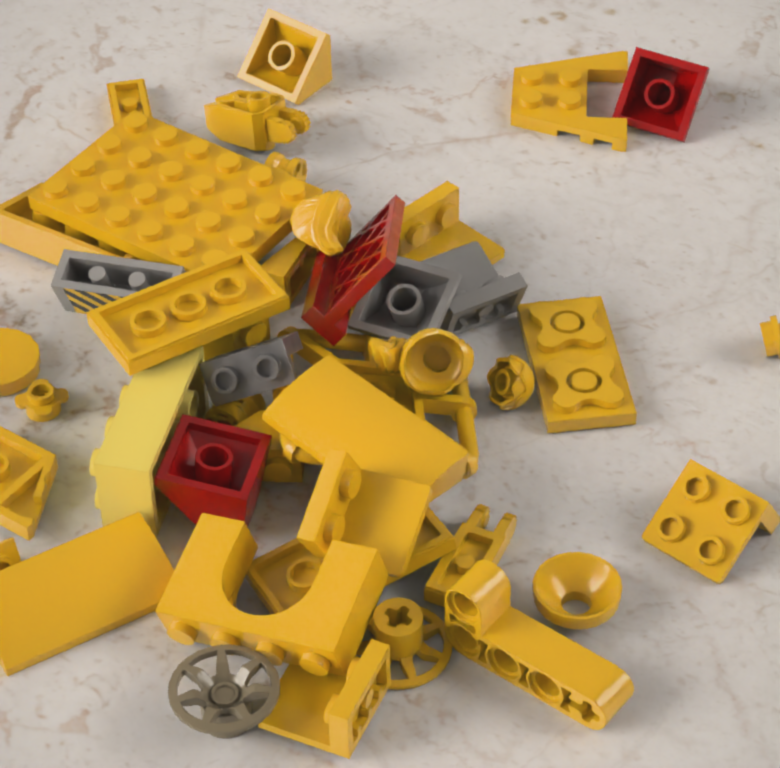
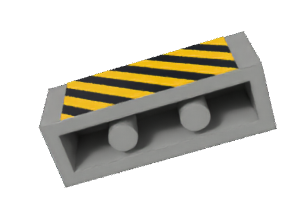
M63 249L51 287L65 311L87 314L90 310L186 271L183 266Z

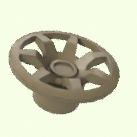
M217 645L193 653L177 666L168 685L170 706L182 723L199 732L223 739L240 736L248 729L261 723L271 714L280 696V680L274 665L261 653L238 645ZM226 655L243 656L251 661L243 664L237 674L234 675L230 674ZM217 656L216 675L210 677L203 669L193 666L203 659ZM261 667L270 678L271 686L258 683L247 686L250 679ZM184 675L198 685L201 691L192 689L178 695V686ZM267 698L264 705L252 714L251 701ZM183 706H200L202 720L189 714Z

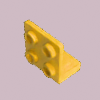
M449 181L444 182L404 208L397 256L420 262L477 241L493 265L504 258L505 249L459 220V187Z
M329 447L296 538L315 557L322 559L325 558L332 540L378 549L389 576L402 578L405 575L433 490L426 484L363 470L347 451Z
M690 459L644 530L642 539L714 583L721 584L757 527L772 535L780 522V516L768 501Z
M371 639L362 656H355L352 659L346 677L328 673L326 676H317L305 671L301 666L289 664L280 679L278 702L271 714L259 723L258 727L350 759L391 685L390 645Z

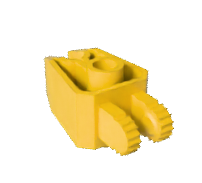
M237 90L215 98L216 102L204 105L207 128L219 140L253 151L271 150L276 146L275 143L289 144L295 140L298 134L302 135L311 127L308 114L301 112V110L297 111V109L287 108L282 94Z

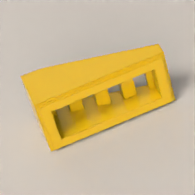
M297 237L261 265L288 294L290 305L311 276L316 254L319 251Z

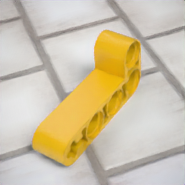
M487 559L478 560L445 594V634L448 641L455 650L582 725L594 730L604 728L633 695L634 684L624 670L612 662L510 606L511 584L506 573L492 561Z

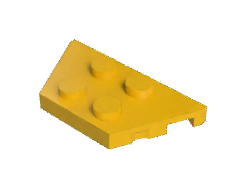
M0 426V525L30 541L35 535L58 470L57 458L55 454Z

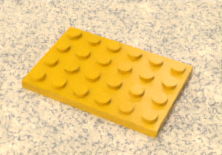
M133 110L30 193L28 200L30 209L143 261L183 266L187 272L242 249H246L259 262L292 232L290 218L294 208L307 198L323 194V190Z

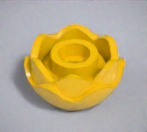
M510 354L508 357L497 358L495 366L487 374V381L490 385L489 399L494 404L499 405L501 410L517 409L533 393L535 383L533 372L529 365L516 355Z

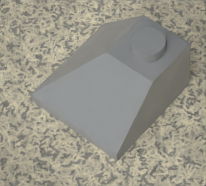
M397 256L396 265L357 302L348 322V328L384 340H388L391 336L408 339L423 329H440L462 278L461 274Z

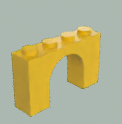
M202 513L155 610L166 628L168 636L184 645H193L194 642L211 646H245L266 656L274 666H280L284 662L301 666L305 671L317 676H326L328 673L346 677L348 667L358 651L389 577L378 549L332 540L311 588L299 602L275 614L252 615L236 608V600L242 582L259 547L245 521Z

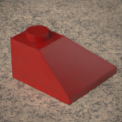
M636 47L612 118H627V126L685 143L710 68Z
M182 414L155 476L154 485L195 525L201 514L206 513L245 521L248 527L257 505L272 435Z

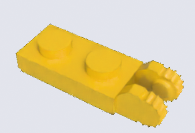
M482 504L477 505L467 522H462L454 536L457 549L442 556L425 584L424 600L445 607L446 592L478 560L487 559L498 564L510 543V539L514 535L517 516L507 512L504 513L494 532L485 529L490 518V508Z

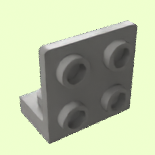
M477 241L420 261L461 274L462 278L440 329L455 335L516 312L517 306L520 304L528 287L520 272L505 278L498 275Z

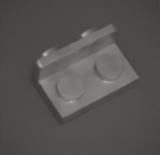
M298 331L224 353L200 363L199 365L212 404L219 406L290 385L298 378L291 354L303 349Z

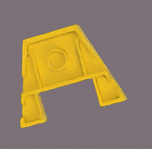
M628 51L611 52L514 68L511 125L553 136H558L559 131L580 135V142L593 145L595 139L612 143V150L626 152L627 118L587 117V82L624 83L628 72Z

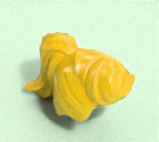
M329 190L319 196L310 197L300 202L294 208L290 218L294 235L299 240L322 251L327 256L331 257L342 253L350 239L352 230L349 217L352 206L348 196L339 190Z
M423 329L408 339L391 336L388 340H381L371 337L369 345L372 346L376 368L381 369L382 374L387 372L389 375L390 373L396 374L400 372L407 387L421 394L443 395L450 392L456 385H460L467 379L474 365L472 347L465 343L462 338H458L455 334L443 329Z

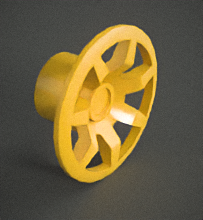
M390 598L376 606L367 627L374 635L371 639L390 645V665L393 660L399 661L401 670L407 678L400 680L391 679V685L388 689L404 690L416 688L437 678L446 668L452 654V644L446 637L444 621L435 613L407 598ZM423 619L430 624L423 625ZM439 633L443 641L442 653L429 647L424 641ZM371 639L360 643L356 655L363 654ZM416 654L422 660L435 662L436 664L431 670L416 676L412 657Z

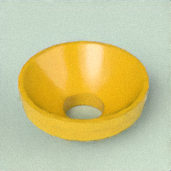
M583 552L562 553L547 559L535 572L532 582L534 603L543 617L553 624L573 630L589 629L607 622L614 616L622 596V581L617 570L601 557ZM579 600L586 603L590 609L583 614L575 615L565 611L562 606L568 601Z

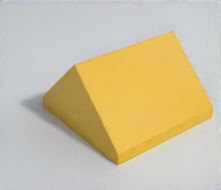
M268 8L237 77L271 93L282 94L286 100L299 105L332 80L330 35Z

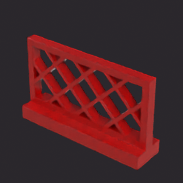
M397 195L347 243L342 253L330 257L319 250L316 254L301 319L333 347L346 335L351 308L396 265L405 202Z

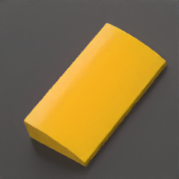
M43 182L0 204V243L58 266L63 249L141 260L30 209L28 195L42 185Z
M327 355L296 378L268 406L262 416L263 421L322 464L329 447L347 451L363 470L429 485L433 490L430 502L462 481L469 457L467 450L331 355Z
M136 512L0 570V665L7 676L156 610L174 569L140 512Z

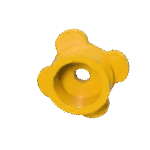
M37 379L31 383L25 393L18 394L15 397V405L19 409H25L27 416L31 420L46 422L60 414L61 403L67 402L69 395L66 389H57L48 380Z

